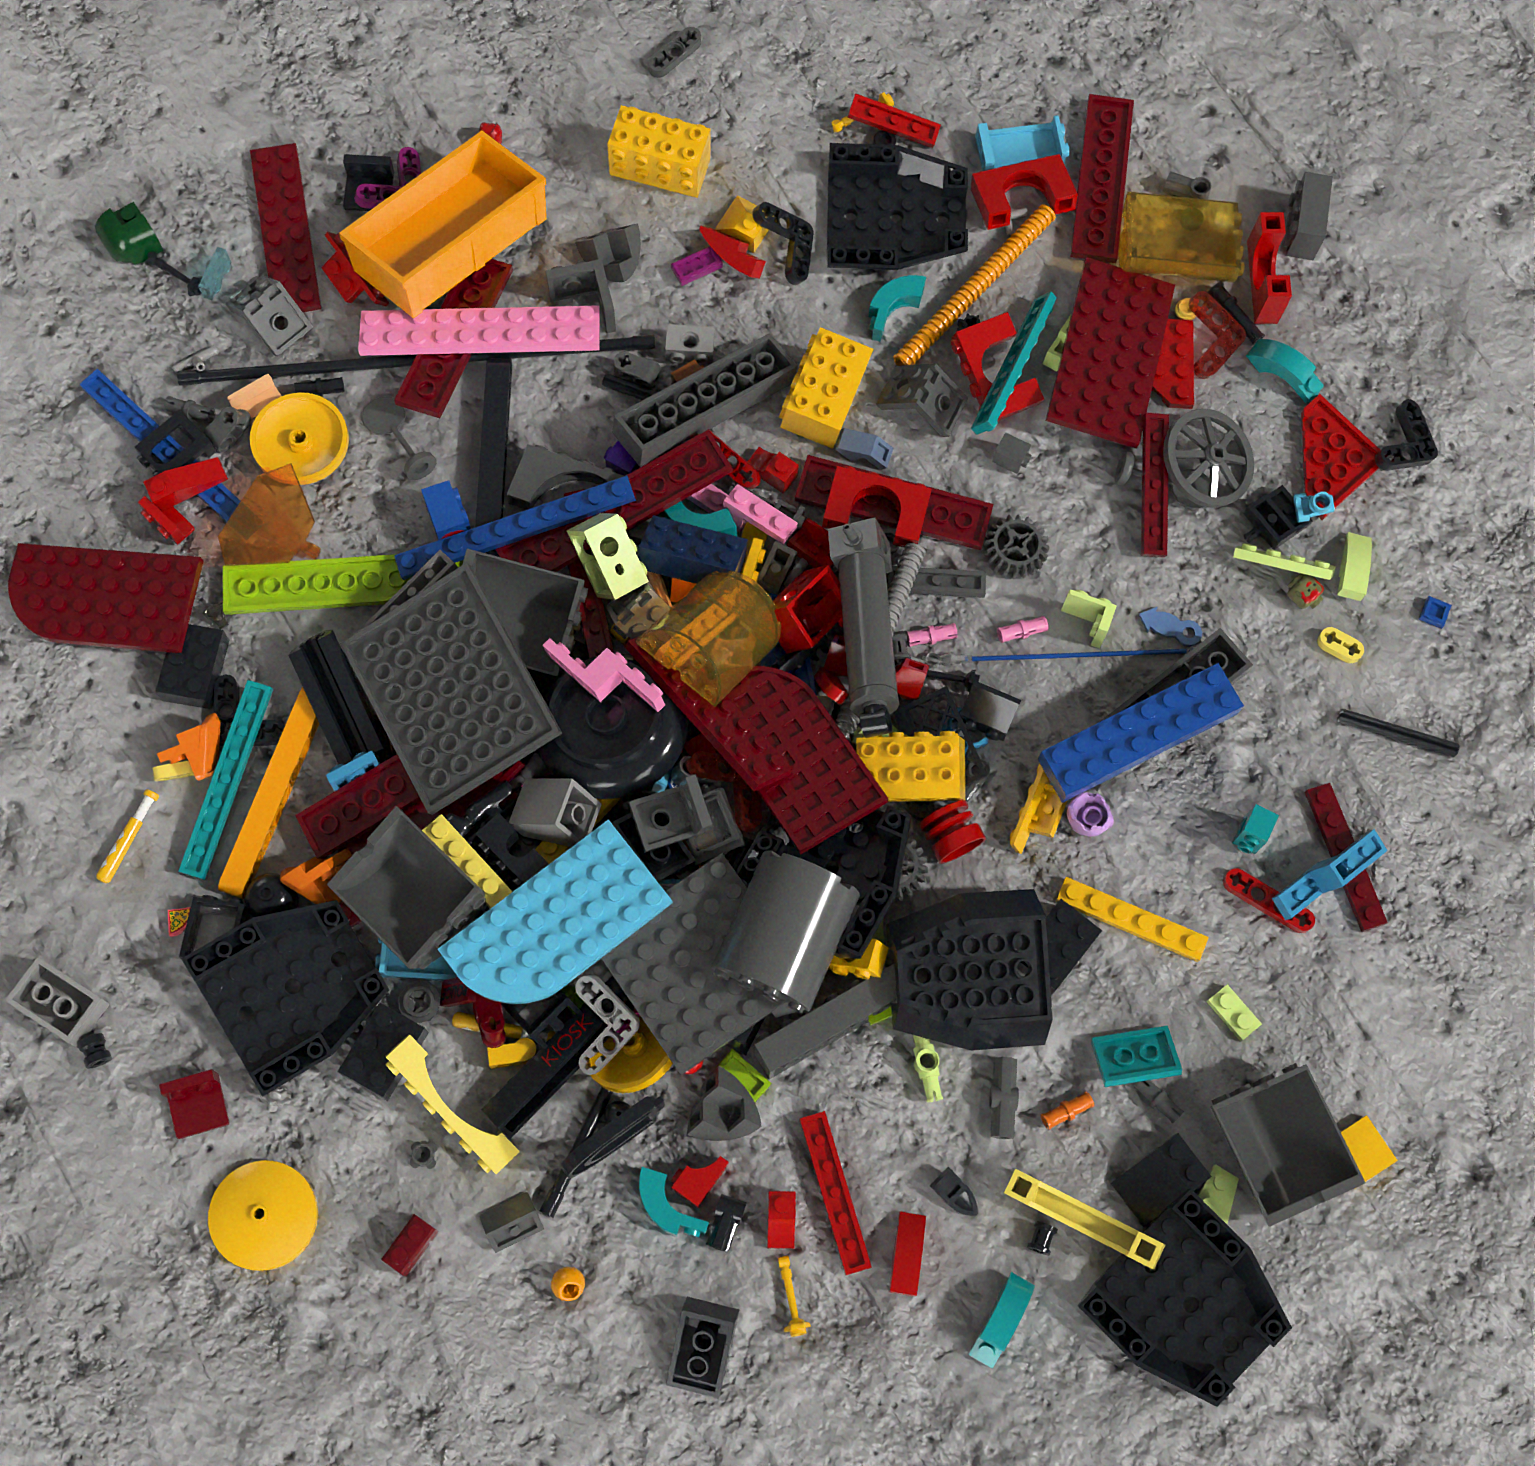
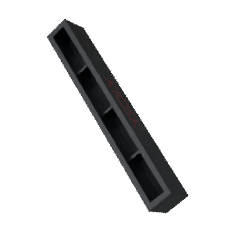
M612 976L605 984L632 1011L635 1010L633 1004ZM601 991L600 993L596 994L597 996L594 997L593 1000L596 1001V999L604 993ZM608 998L602 1000V1009L605 1012L611 1013L614 1010L612 1000ZM586 1003L580 1008L582 1012L579 1015L575 1013L570 1020L565 1022L563 1029L546 1042L548 1047L545 1050L541 1048L529 1059L516 1075L509 1079L507 1084L481 1109L493 1124L510 1139L580 1068L579 1058L608 1026ZM605 1036L604 1039H603V1044H604L611 1036Z

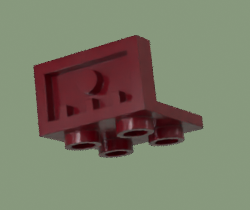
M210 1069L159 1084L161 1095L168 1098L177 1139L187 1138L230 1124L219 1074L214 1070Z

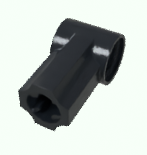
M721 1194L714 1213L715 1220L706 1245L728 1252L736 1226L740 1224L747 1202Z

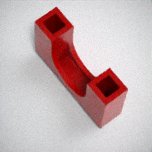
M1060 154L972 174L971 192L987 230L1010 225L1011 207L1005 193L1017 186H1030L1041 191L1055 215L1076 210L1078 193Z
M1260 212L1247 240L1254 324H1278L1292 297L1290 275H1276L1277 252L1286 234L1284 212Z
M1008 312L957 331L951 337L952 349L955 354L959 355L961 371L970 381V392L974 398H977L980 405L979 410L993 384L983 373V354L985 350L1009 341L1017 334ZM1036 377L1014 386V391L1006 402V408L1001 412L997 421L1037 406L1045 400Z
M837 466L822 527L830 529L848 524L852 508L858 500L869 495H879L889 499L898 510L899 521L893 545L905 547L907 543L918 544L932 489L927 488L921 483L911 484L903 482V480L896 477L886 478L875 472L869 471L865 473L857 471L851 466Z

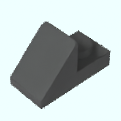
M776 540L759 574L756 585L773 594H779L788 573L795 566L798 551Z

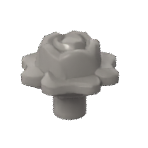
M284 1085L263 1097L260 1095V1098L268 1103L267 1110L271 1112H276L278 1106L290 1104L292 1101L291 1094L287 1093Z

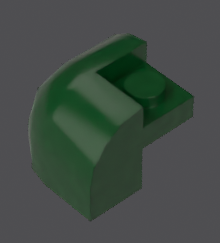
M134 201L115 212L109 208L97 219L95 225L96 233L115 261L134 263L136 265L148 260L147 254L149 252L159 254L164 251L156 234Z

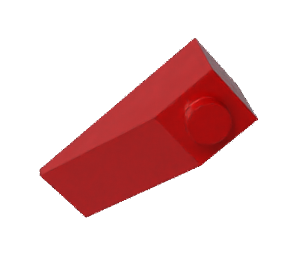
M216 457L166 470L143 481L152 503L161 511H165L228 480V477L220 459Z

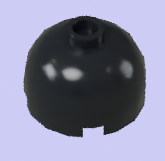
M266 873L257 876L250 882L245 891L244 901L248 913L252 917H258L296 909L298 894L280 881L279 874Z

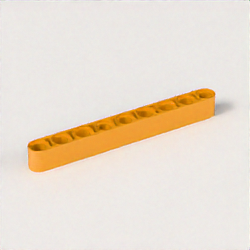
M303 687L298 694L219 881V891L241 899H245V891L250 882L256 877L320 724Z

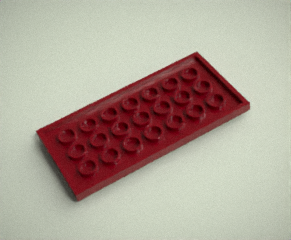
M1086 257L1045 421L1137 449L1144 427L1143 415L1147 413L1175 284Z

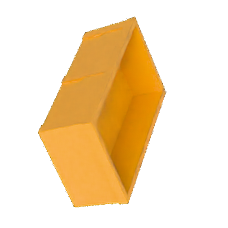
M481 130L339 232V235L345 244L354 271L414 319L422 313L423 309L474 271L481 269L485 266L486 262L533 227L540 225L546 220V178Z

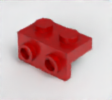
M146 496L138 501L142 508L140 514L147 522H154L158 526L156 528L157 531L166 540L170 538L178 545L195 530L194 526L174 507L161 511Z
M807 518L801 530L788 541L786 546L798 551L797 556L806 559L813 568L829 565L832 568L835 565L830 558L828 531L810 518Z

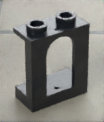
M180 410L135 446L139 454L136 458L146 469L150 466L154 470L153 476L166 470L189 465L203 453L208 458L216 453L211 441ZM178 427L192 441L189 446L167 463L159 464L151 458L153 448Z

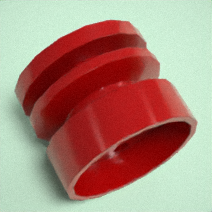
M966 800L944 805L933 811L919 823L922 832L928 831L925 834L926 840L930 841L939 838L931 848L939 864L950 862L967 854L986 840L978 823L966 825L973 817L972 811H966L969 807Z

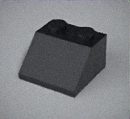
M974 680L960 716L966 729L983 732L991 740L1004 741L1021 700Z

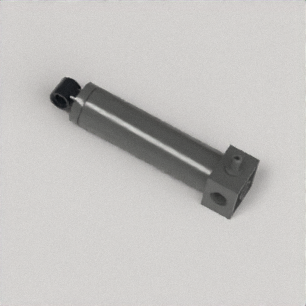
M870 518L828 529L830 558L839 571L850 708L855 715L860 716V724L865 738L892 733L890 714L896 711L899 706L886 573L892 572L890 543L877 519Z

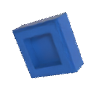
M1428 596L1419 620L1442 629L1452 605Z

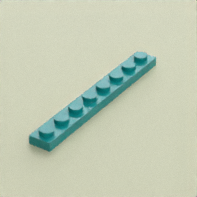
M1052 291L1034 299L971 427L976 435L985 431H992L997 426V420L1001 412L1006 408V402L1014 391V385L1022 375V369L1030 358L1029 354L1038 342L1037 338L1046 325L1045 321L1053 311V305L1057 297Z
M247 680L178 872L202 880L206 879L271 698L272 687Z

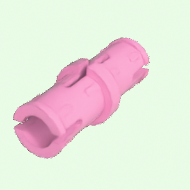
M1045 616L1027 621L1023 619L1018 620L1015 624L998 627V639L1001 643L1018 638L1026 639L1029 635L1048 631V622Z
M955 623L936 627L929 625L925 629L906 632L909 647L927 643L934 645L938 641L956 639L958 637Z

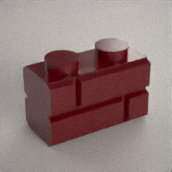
M413 1214L381 1260L401 1275L407 1277L430 1245L429 1241H433L439 1231L419 1216Z

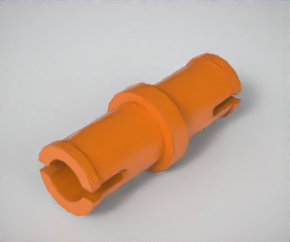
M1086 1091L1070 1101L1064 1100L1060 1102V1106L1041 1114V1120L1046 1129L1050 1130L1066 1120H1074L1075 1116L1079 1113L1093 1108L1094 1101Z

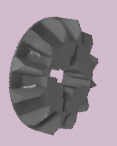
M423 981L407 985L402 990L398 1000L401 1014L419 1024L431 1021L435 1014L438 1013L441 1003L436 988ZM421 996H425L424 1002L429 1007L420 1006L415 1011L416 1004L410 998L420 999Z

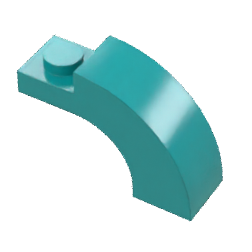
M902 276L891 280L877 291L871 301L868 315L871 318L869 330L873 331L872 340L881 342L886 321L893 311L901 307L919 308L926 282L925 276Z
M1258 339L1246 355L1259 373H1272L1288 382L1304 403H1310L1324 386L1313 373L1317 367L1302 353L1279 341Z
M642 1167L639 1178L640 1195L645 1210L652 1221L663 1231L675 1237L678 1236L680 1227L685 1228L684 1233L691 1236L699 1237L700 1233L706 1235L709 1222L679 1213L667 1201L665 1185L668 1175Z
M1013 1272L1010 1273L968 1355L993 1369L1022 1319L1033 1294L1034 1284Z

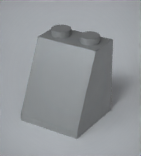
M525 779L509 824L524 837L573 847L592 832L602 804L573 779Z

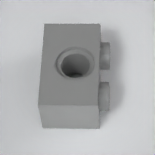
M667 324L666 361L683 363L691 362L695 359L699 365L713 363L714 327ZM693 344L694 347L687 348L685 347V345Z

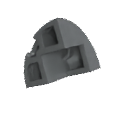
M638 223L618 227L605 233L594 234L575 242L579 254L585 262L602 259L606 278L609 281L625 282L636 270L641 250Z
M717 1066L707 1077L700 1089L703 1091L700 1103L692 1106L687 1135L710 1141H726L747 1136L762 1127L757 1106L743 1084L730 1072Z

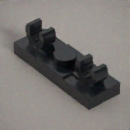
M817 631V632L813 633V634L810 636V638L815 637V636L818 635L821 631ZM824 635L812 648L785 653L770 667L789 672L790 670H797L805 664V659L808 657L814 661H819L820 659L816 651L820 648L823 653L829 652L828 646L823 644L828 640V637Z

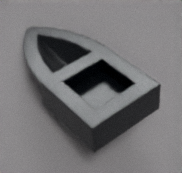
M947 1167L930 1187L955 1211L964 1215L976 1216L978 1209L972 1191L952 1169Z

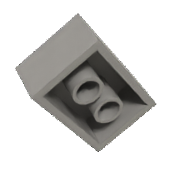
M39 957L35 959L5 1000L76 1048H78L77 1043L88 1035L109 1006V1003Z

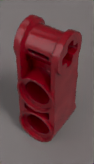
M477 994L476 1002L472 1004L482 1042L486 1047L498 1048L506 1040L501 1002H496Z

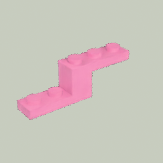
M710 484L687 497L688 500L708 513L728 508L739 533L744 529L746 522H749L782 544L787 541L798 525L796 521L739 484L734 487L729 495Z
M549 638L543 644L548 656L599 702L623 681L657 712L665 706L661 697L663 692L654 683L649 685L645 682V676L636 667L633 669L629 668L626 665L628 662L619 652L614 654L606 648L593 662L586 666L579 658L574 660L570 657V651L561 642L556 644Z

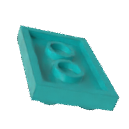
M1168 1025L1093 1037L1091 1040L1104 1087L1182 1075L1183 1069Z

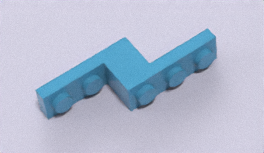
M1375 829L1370 830L1337 856L1317 862L1275 895L1272 900L1285 920L1291 919L1321 894L1346 885L1388 850Z

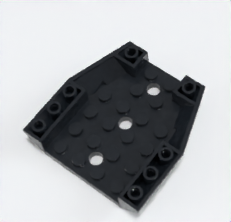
M830 143L827 200V268L899 270L967 252L966 194L968 190V168L899 145ZM847 213H852L857 218L854 220H847L844 216ZM892 215H899L902 217V220L894 222L890 217ZM943 216L948 219V222L942 224L936 218Z
M889 805L885 812L876 809L853 823L863 825V829L860 832H851L849 830L853 825L851 824L801 855L774 817L759 831L737 868L736 873L745 886L748 887L764 851H773L779 856H782L783 853L789 854L824 869H827L829 866H837L839 870L836 875L841 877L840 883L854 886L860 893V897L856 904L859 908L846 931H844L834 956L861 959L898 893L911 815Z
M1034 889L959 893L886 924L887 947H889L888 950H894L897 1003H891L893 1030L970 1051L1045 1045L1053 1020L1046 915ZM1021 961L1028 965V972L1024 976L1019 975L1017 972V966ZM972 964L979 971L978 976L973 980L967 975V969ZM920 968H925L928 972V979L924 983H920L916 977L917 971Z
M337 900L253 917L181 958L262 1097L332 1056L389 991L378 969L374 967L351 928L350 922ZM338 951L343 952L347 958L346 963L341 967H336L331 962L332 955ZM294 978L300 982L301 987L296 994H289L285 990L287 980ZM249 1006L253 1009L254 1016L250 1021L244 1022L239 1019L238 1010L241 1007Z
M1189 1189L1167 1206L1142 1232L1165 1244L1158 1260L1157 1270L1152 1273L1146 1272L1143 1264L1121 1254L1093 1283L1078 1304V1307L1136 1366L1218 1407L1236 1388L1233 1383L1269 1345L1275 1347L1292 1329V1326L1251 1248L1192 1189ZM1190 1296L1195 1297L1197 1308L1192 1312L1185 1311L1183 1308L1184 1299ZM1228 1336H1233L1237 1340V1347L1231 1352L1225 1351L1223 1348V1340Z

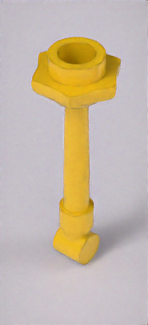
M883 92L879 94L878 102L894 106V101L889 93L885 94ZM847 116L841 118V120L835 119L831 122L833 131L840 132L843 126L846 127L856 120L847 118Z
M789 1256L778 1257L781 1277L784 1280L792 1320L784 1327V1332H790L791 1337L807 1334L806 1328L811 1327L809 1322H805L798 1317L791 1279L792 1272L789 1269Z

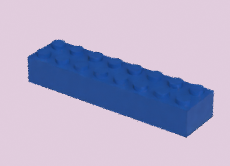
M1217 663L1041 751L1038 761L1063 803L1232 718L1241 711L1244 705L1221 666Z

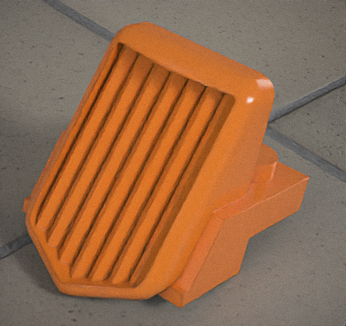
M216 713L207 715L201 725L176 734L179 745L157 753L160 763L170 760V763L173 764L187 758L198 781L212 776L219 760L220 719Z
M346 848L328 859L327 857L318 859L315 856L297 867H287L282 870L280 881L314 904L335 900L339 903L342 900L327 884L344 866L345 862L351 858L352 854Z

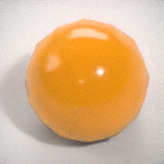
M566 1266L553 1274L551 1289L560 1300L572 1301L583 1293L585 1278L577 1268Z

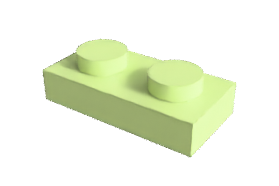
M1228 984L1206 1001L1240 1042L1262 1025Z

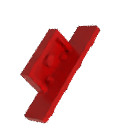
M327 231L325 237L336 252L321 268L345 302L352 304L365 290L373 303L387 307L389 301L385 295L354 271L345 244L341 240L339 233L335 234Z

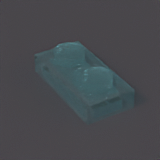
M216 248L198 286L205 299L213 300L215 294L221 290L222 279L225 273L227 274L230 271L231 260L226 249Z

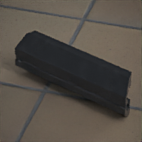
M333 629L324 630L306 639L294 648L288 656L338 765H345L353 761L357 754L370 751L374 753L379 764L384 762L389 752Z

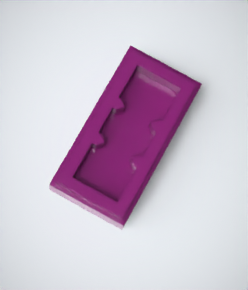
M710 246L671 263V269L681 286L723 268L721 259Z

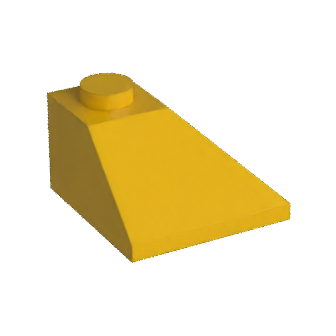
M738 195L715 228L717 231L749 243L748 251L752 253L756 251L769 231L758 225L753 218L752 212L757 205Z

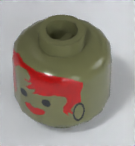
M1300 573L1287 585L1289 588L1287 592L1288 597L1301 609H1305L1308 606L1313 609L1323 600L1321 594L1324 592V586L1314 576Z

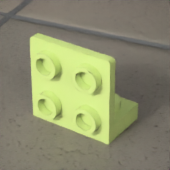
M1069 590L1061 611L1093 622L1089 636L1093 637L1091 646L1100 649L1108 633L1117 605L1112 604L1111 601L1105 598L1097 599L1088 596L1082 590Z

